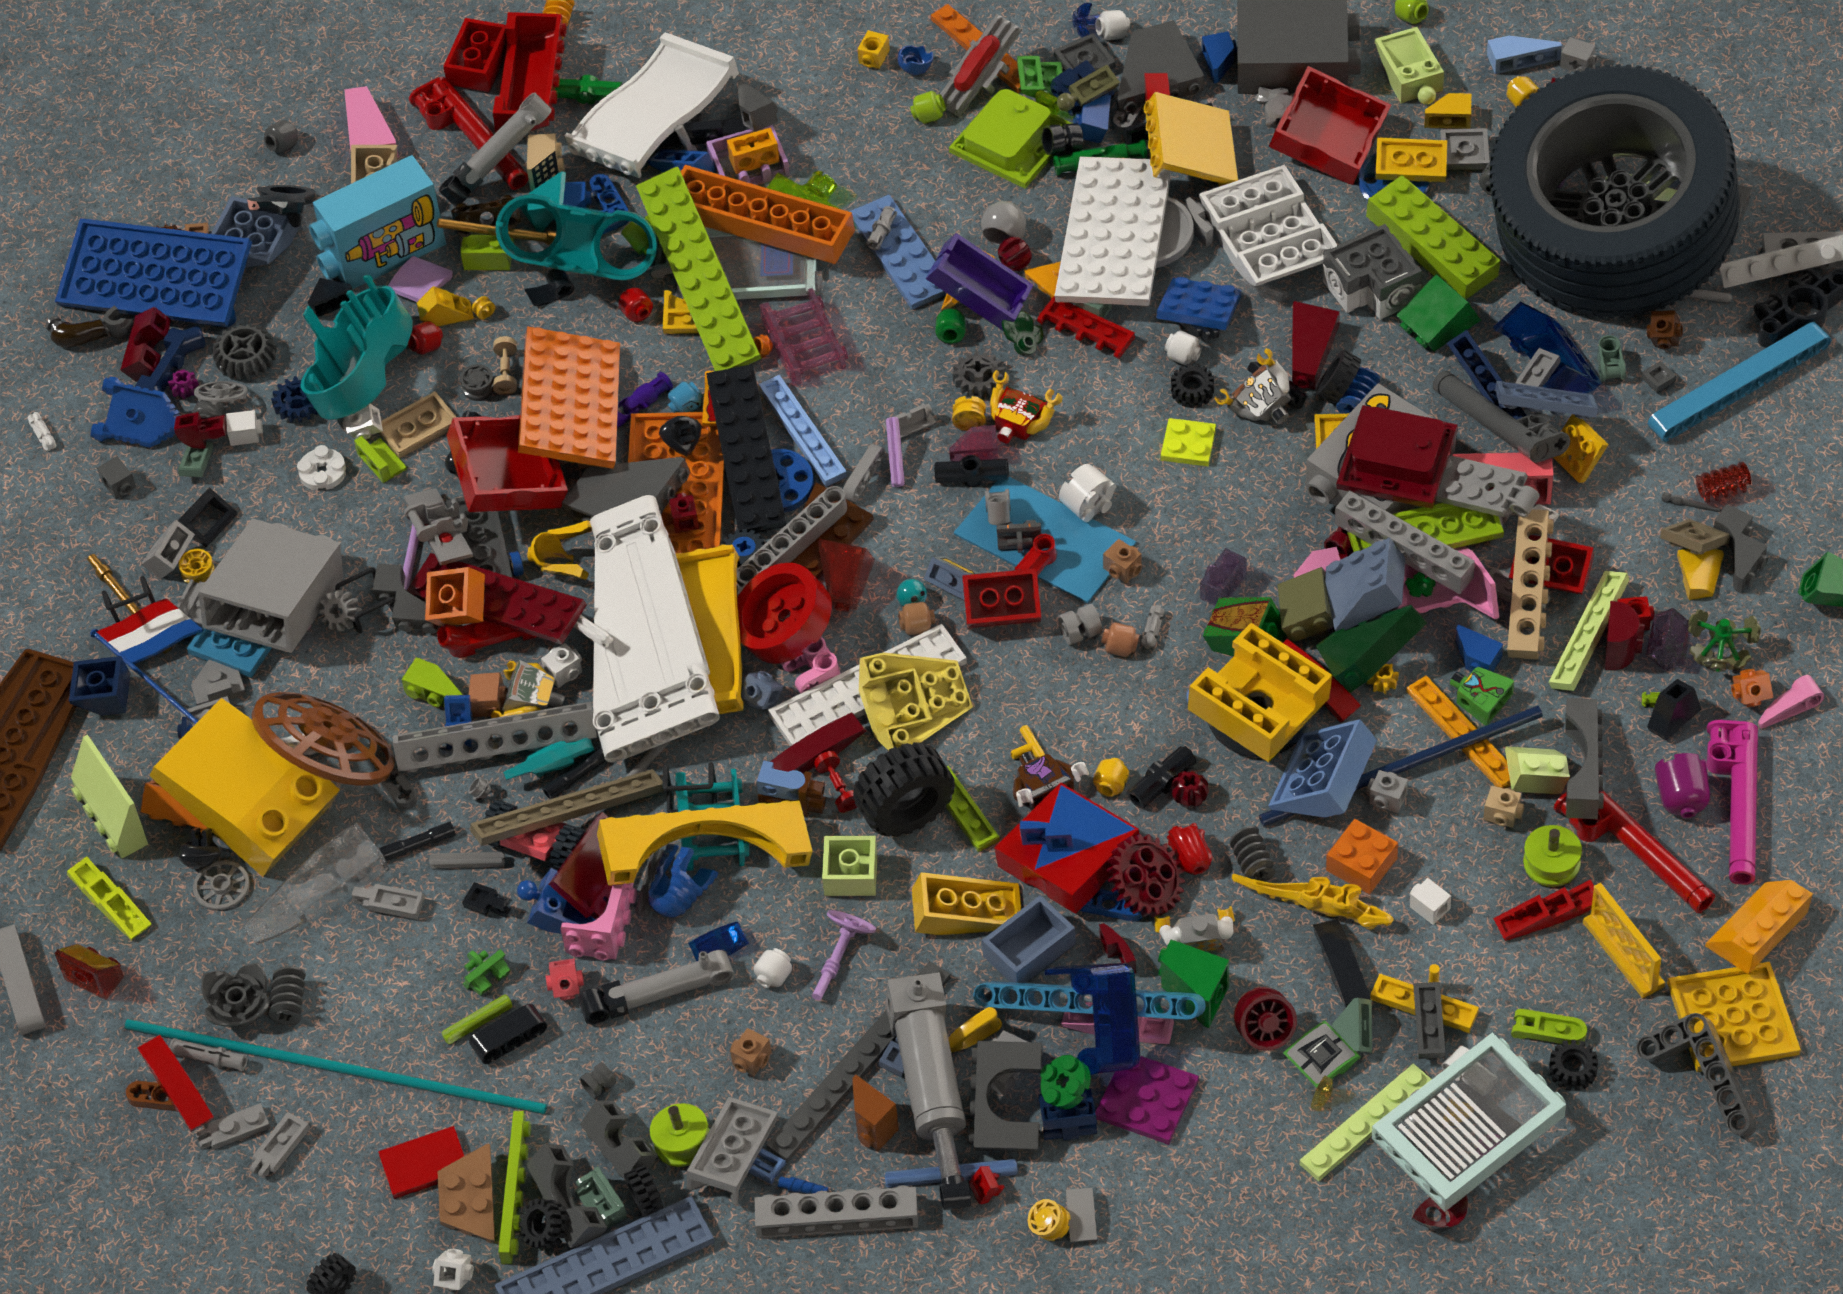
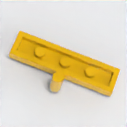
M1432 964L1429 967L1428 983L1439 982L1440 967L1436 964ZM1379 974L1370 994L1371 1000L1415 1015L1413 985ZM1441 994L1443 1025L1470 1034L1479 1013V1007Z

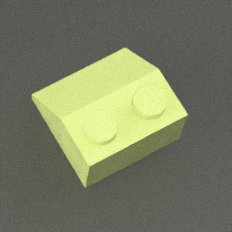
M1507 746L1505 748L1512 790L1515 792L1546 794L1562 793L1570 778L1567 757L1555 749Z

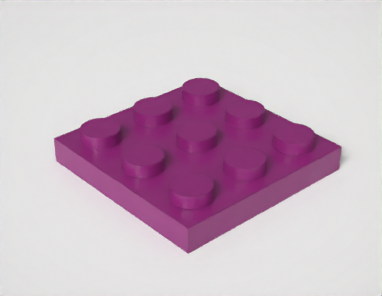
M1125 1050L1096 1110V1119L1169 1145L1198 1084L1199 1076Z

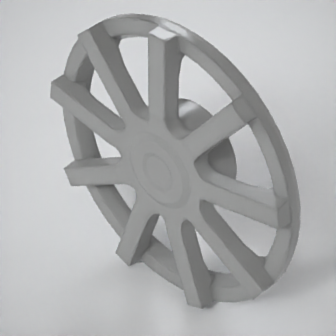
M231 381L209 382L196 387L194 390V396L198 398L199 402L201 400L210 401L212 405H216L218 402L233 404L234 400L246 399L248 389L245 385Z
M218 861L203 868L197 874L193 883V893L198 903L214 911L234 908L248 895L250 888V878L247 871L241 865L231 861ZM221 865L232 866L227 875L222 874ZM216 866L218 874L214 877L205 872ZM237 868L243 873L242 877L230 880ZM203 876L208 879L210 885H198L200 877ZM245 880L244 889L233 887L234 884ZM211 889V892L206 896L200 897L198 890ZM233 891L241 894L233 900L229 892ZM213 895H217L215 904L206 902ZM225 895L229 903L219 905L221 897Z

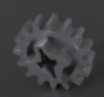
M975 350L972 356L968 352L965 353V359L959 357L958 364L953 365L954 371L952 372L955 387H961L962 394L969 391V397H972L974 393H978L979 398H981L984 392L991 395V389L996 387V382L993 379V373L996 370L999 371L998 381L1003 380L1004 367H1002V361H996L995 354L989 357L987 351L979 355L977 350Z

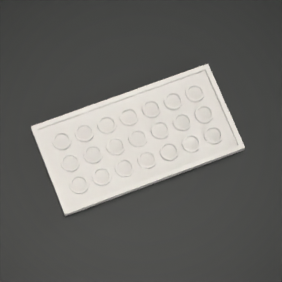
M1080 157L1056 285L1055 302L1150 305L1172 171L1162 169L1157 178H1155L1150 166V159Z

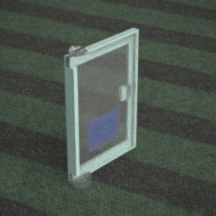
M705 227L736 300L824 294L823 271H817V259ZM678 286V297L684 298Z

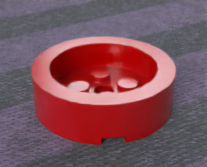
M780 563L766 568L746 584L737 598L740 642L755 657L766 663L778 664L796 659L804 654L802 650L812 642L816 643L823 635L831 617L832 601L830 593L806 567L800 564ZM790 614V617L786 618L784 622L781 620Z

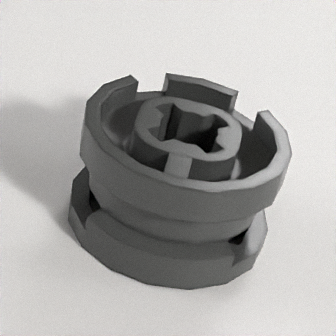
M476 364L462 371L460 382L466 398L481 401L489 398V395L494 392L493 373L487 366Z

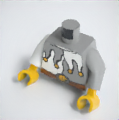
M1266 348L1264 352L1269 358L1264 359L1258 353L1257 361L1262 366L1231 394L1234 398L1231 399L1226 389H1220L1226 395V398L1220 400L1215 396V401L1220 405L1227 404V408L1240 417L1253 421L1259 419L1268 421L1273 418L1277 424H1281L1289 417L1283 408L1291 399L1288 393L1290 390L1288 373L1277 360L1272 359V351Z

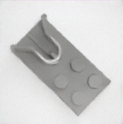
M728 1097L687 1170V1189L692 1191L709 1185L728 1191L732 1203L738 1205L739 1188L778 1120V1112Z

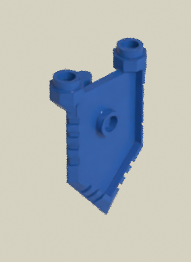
M110 376V378L104 379L102 391L106 392L107 395H111L112 399L106 423H94L91 428V437L101 442L115 438L118 441H129L131 444L138 443L140 446L151 448L161 443L162 440L165 441L168 437L174 436L176 416H180V412L177 409L175 410L176 407L174 404H171V400L165 392L151 391L148 388L142 389L139 386L133 387L130 384L125 385L116 377Z

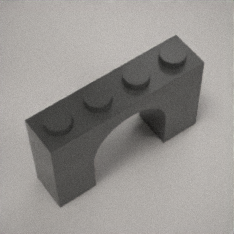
M977 1041V1048L972 1049V1064H977L976 1075H971V1090L976 1091L975 1101L970 1102V1117H975L974 1128L970 1127L969 1144H974L975 1151L1039 1152V1122H1011L1000 1119L989 1108L988 1094L992 1084L1004 1074L1013 1072L1040 1073L1043 1058L1042 1043Z

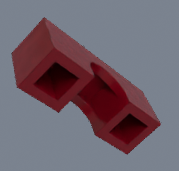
M152 307L135 316L120 371L135 382H138L141 375L151 377L156 369L161 355L154 351L153 348L160 340L165 338L171 323V319L156 307Z

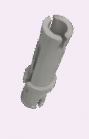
M173 1038L169 1045L174 1055L211 1063L217 1068L224 1066L244 1071L247 1066V1055L229 1052L224 1047L216 1049L178 1040L177 1038Z

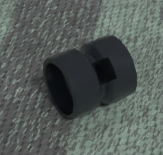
M1078 123L1063 124V127L1059 124L1046 125L1042 132V144L1047 155H1056L1063 152L1069 154L1081 151L1083 147V133Z

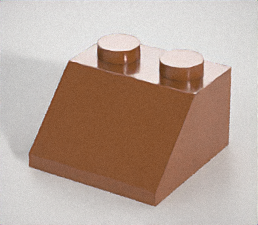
M855 1075L852 1080L858 1139L865 1147L869 1148L871 1146L879 1151L899 1130L896 1103Z

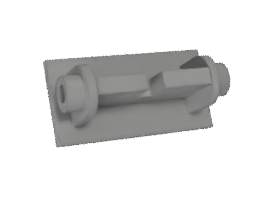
M922 403L920 406L909 410V413L904 412L894 416L899 419L900 438L936 424V421L930 414L932 408L929 403L926 405ZM885 421V423H883L882 425H883V427L885 428V430L887 431L886 421Z

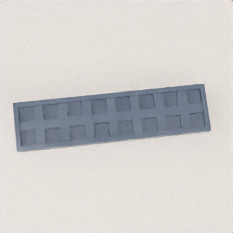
M690 1196L494 1285L498 1294H603L714 1244V1237L693 1197Z

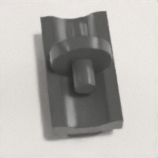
M1026 520L1023 524H1013L1010 521L1004 525H996L998 550L1018 549V553H1023V548H1032L1034 539L1041 534V522L1037 523L1036 520Z

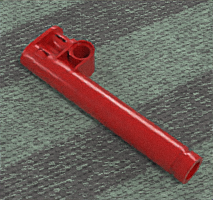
M445 77L431 80L413 90L409 96L410 104L420 109V114L426 120L427 126L432 130H440L455 123L477 150L494 135ZM510 152L494 167V170L512 190L525 186L529 180L528 173Z
M1604 790L1599 792L1604 793L1603 809H1598L1597 819L1568 818L1569 823L1577 830L1579 839L1586 842H1592L1610 831L1684 902L1690 905L1696 913H1702L1713 903L1715 894ZM1566 792L1558 798L1553 807L1556 813H1563L1565 816Z

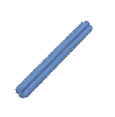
M1015 1159L959 1164L961 1176L964 1177V1180L971 1179L980 1166H989L992 1173H997L999 1176L1016 1175L1018 1172ZM939 1167L889 1171L885 1173V1184L888 1188L902 1185L940 1183L942 1180Z

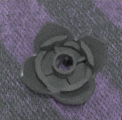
M260 963L247 964L241 967L235 975L218 970L203 973L201 991L208 1004L204 1015L210 1023L243 1030L267 1011L270 1004V999L266 995L267 976Z

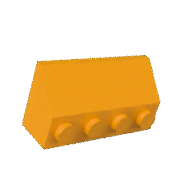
M1792 880L1765 882L1706 942L1705 947L1749 974L1808 913L1813 893Z

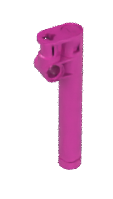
M1714 720L1707 725L1710 741L1707 744L1706 766L1714 774L1731 775L1729 880L1734 884L1748 885L1755 881L1758 727L1746 721Z

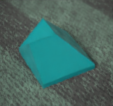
M561 171L529 194L550 197L555 203L563 204L566 172ZM531 203L520 206V209L537 232H543L554 219L553 214L542 205Z

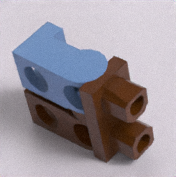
M763 761L757 778L759 803L768 804L779 803L785 800H800L804 817L808 818L809 812L823 813L826 804V797L823 796L825 791L824 782L814 781L812 772L805 771L803 775L801 772L794 770L789 772L774 769L773 762Z

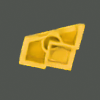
M1690 549L1678 550L1677 558L1683 573V583L1688 599L1712 597L1716 588L1724 552L1712 549L1704 552V554H1694L1690 552Z

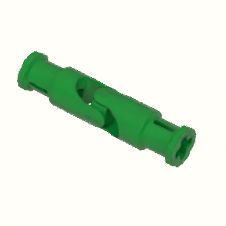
M1140 140V143L1129 145L1122 143L1105 148L1072 152V155L1061 157L1053 155L1056 176L1063 172H1077L1080 157L1148 159L1144 140Z

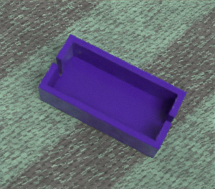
M957 233L944 243L936 258L937 261L934 262L926 277V280L1002 331V321L1009 320L1014 322L1023 306L1022 303L1026 301L1033 287L1032 283Z

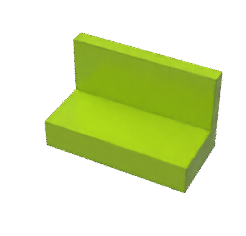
M363 436L354 440L357 455L382 483L407 470L405 464L381 438L371 444Z

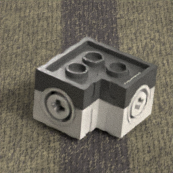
M1386 224L1379 226L1375 230L1357 236V238L1345 241L1332 249H1327L1323 253V283L1346 313L1368 304L1375 311V315L1379 320L1401 311L1421 290L1422 270L1418 265L1416 266L1414 260L1402 248L1397 238L1390 233Z

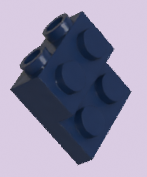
M1085 60L1073 69L1068 68L1052 79L1050 86L1052 94L1055 98H1058L1062 93L1071 94L1068 90L1070 85L1096 70L1088 60ZM1112 90L1106 93L1111 95V99L1114 98L1115 93ZM1076 101L1074 107L1067 112L1069 115L1075 116L1076 113H1080L1082 107Z

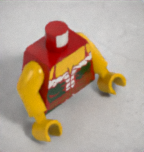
M996 370L993 373L996 387H993L990 410L991 418L995 421V429L999 430L997 438L1001 442L1008 444L1013 436L1026 440L1030 435L1046 429L1055 412L1054 406L1059 405L1063 400L1062 395L1058 393L1056 398L1052 400L1054 390L1049 389L1045 394V399L1047 400L1045 401L1008 386L1003 389V385L1009 381V375L1005 372L1004 379L998 381L999 371Z

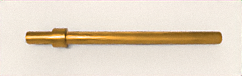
M441 218L437 220L438 228L496 236V226ZM508 228L510 238L544 242L545 245H551L556 236V232L551 231L542 233Z
M95 554L88 556L87 561L96 570L95 574L102 582L105 581L120 601L129 599L130 596L112 576L113 572L106 564H103ZM135 602L124 605L131 614L140 610ZM169 647L162 652L166 654L172 650V647Z

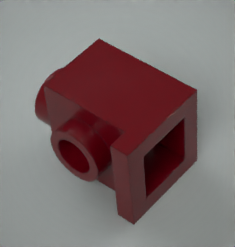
M679 493L674 498L669 499L675 534L699 529L693 495Z

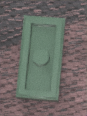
M206 442V447L202 449L187 446L178 468L179 476L203 477L212 454V442Z

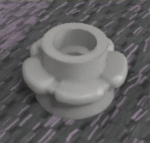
M479 776L472 782L468 793L473 796V800H478V798L485 799L491 790L488 779H483Z

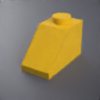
M1448 93L1425 109L1424 128L1470 129L1472 94Z

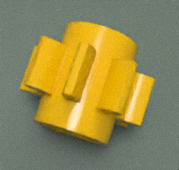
M1385 664L1367 681V684H1373V692L1379 691L1386 694L1390 688L1396 689L1399 672H1393V664Z

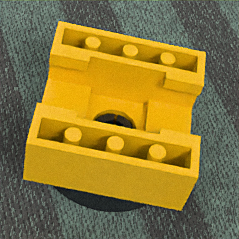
M1250 623L1232 643V648L1235 649L1233 658L1218 673L1207 667L1189 686L1188 710L1206 721L1216 739L1228 749L1241 755L1261 757L1269 763L1275 755L1290 749L1299 741L1305 732L1307 721L1329 699L1332 674L1253 623Z

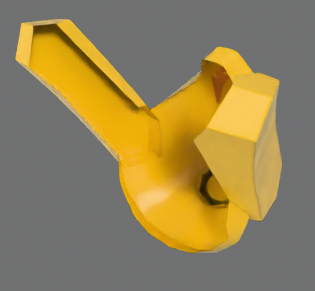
M586 520L575 525L551 529L548 532L538 534L534 537L531 547L528 548V561L535 562L538 567H541L542 572L587 580L589 573L578 564H572L573 555L565 552L560 540L592 532L590 521ZM561 557L570 559L572 562L549 564L545 563V559Z

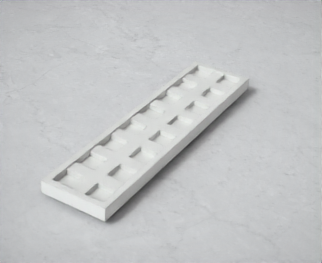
M942 624L883 652L957 660L959 667L967 664L966 656ZM859 665L768 709L770 718L790 746L826 724L851 712L857 718L866 714L859 693Z

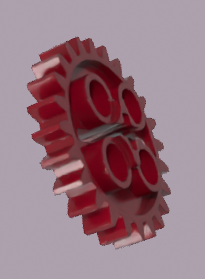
M1141 834L1135 837L1130 836L1117 844L1118 848L1111 852L1113 857L1108 859V862L1113 866L1107 869V872L1113 874V877L1108 879V882L1115 883V887L1111 891L1119 892L1120 894L1117 901L1124 899L1126 901L1124 908L1132 906L1133 914L1141 911L1142 917L1149 914L1151 918L1157 915L1161 916L1173 909L1175 903L1181 900L1178 895L1184 892V889L1179 885L1185 883V880L1179 877V874L1183 873L1184 870L1177 868L1181 860H1174L1172 858L1175 851L1168 852V844L1165 843L1160 846V838L1157 837L1151 840L1150 834L1144 837Z

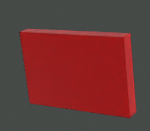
M454 1126L378 1151L394 1199L437 1185L438 1171L464 1157Z

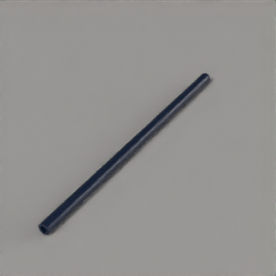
M1537 705L1364 773L1360 777L1356 790L1368 786L1370 779H1375L1379 770L1395 774L1402 773L1543 717L1542 711ZM1270 810L1260 814L1259 819L1264 827L1297 813Z

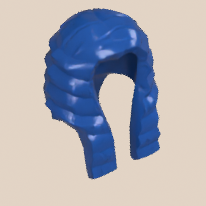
M676 844L666 845V849L662 852V857L659 860V866L656 868L655 880L651 883V888L648 891L649 904L653 910L669 918L684 914L686 910L691 908L692 903L696 902L697 897L702 896L703 891H706L708 885L713 884L714 879L718 876V872L713 869L700 868L695 876L691 878L686 873L694 851L689 847H681L673 862L671 869L672 877L671 879L668 878L665 872L679 848Z

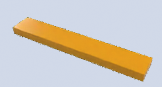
M1427 675L1406 687V692L1450 739L1477 729ZM1487 739L1461 749L1496 787L1505 789L1511 786L1507 760Z

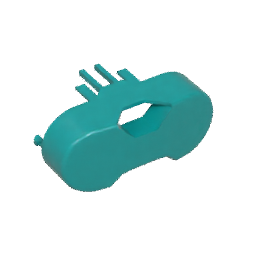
M371 275L363 276L369 289L362 291L356 296L352 290L347 291L346 294L350 300L348 302H341L342 308L333 321L335 323L333 328L324 327L310 306H307L303 313V317L317 338L314 342L316 360L313 365L307 368L301 380V389L319 416L326 420L341 419L357 413L378 397L386 386V364L406 349L412 333V317L393 288L384 285L376 286Z

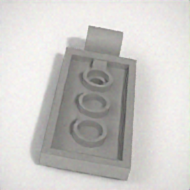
M1450 455L1435 501L1500 517H1505L1511 508L1515 514L1521 517H1528L1540 494L1534 488L1524 485L1528 477L1524 472Z

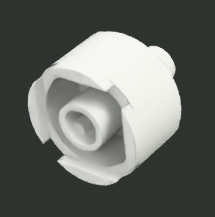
M1084 464L1072 472L1071 476L1073 479L1069 484L1065 481L1059 493L1060 501L1087 523L1097 513H1106L1112 506L1110 500L1116 489V484L1096 467Z

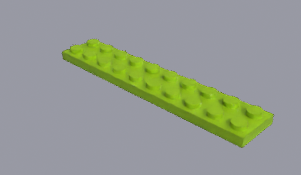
M679 167L672 168L636 185L714 370L719 371L745 366L762 359Z

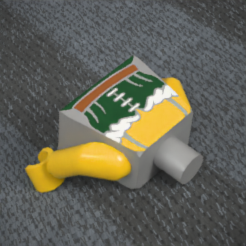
M519 660L516 664L515 661H509L507 663L508 670L505 669L503 671L505 677L510 680L502 711L505 712L501 714L499 711H493L491 718L544 710L547 706L553 708L561 707L565 696L552 692L555 679L538 663H525Z

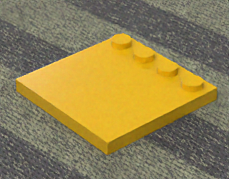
M1770 962L1759 963L1749 974L1738 967L1668 978L1667 985L1678 1018L1681 1019L1689 1014L1699 1013L1710 1019L1714 1024L1732 1067L1800 1055L1801 1049ZM1702 1020L1695 1024V1033L1702 1031L1704 1027ZM1713 1044L1705 1049V1056L1710 1057L1714 1053ZM1690 1047L1689 1051L1696 1072H1703L1693 1048Z

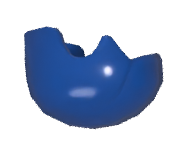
M907 45L899 50L898 63L906 73L921 75L929 70L934 53H927L924 46L915 47Z

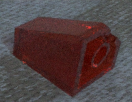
M819 539L818 546L826 589L830 593L832 605H835L834 608L843 612H849V608L857 610L875 558L866 548Z

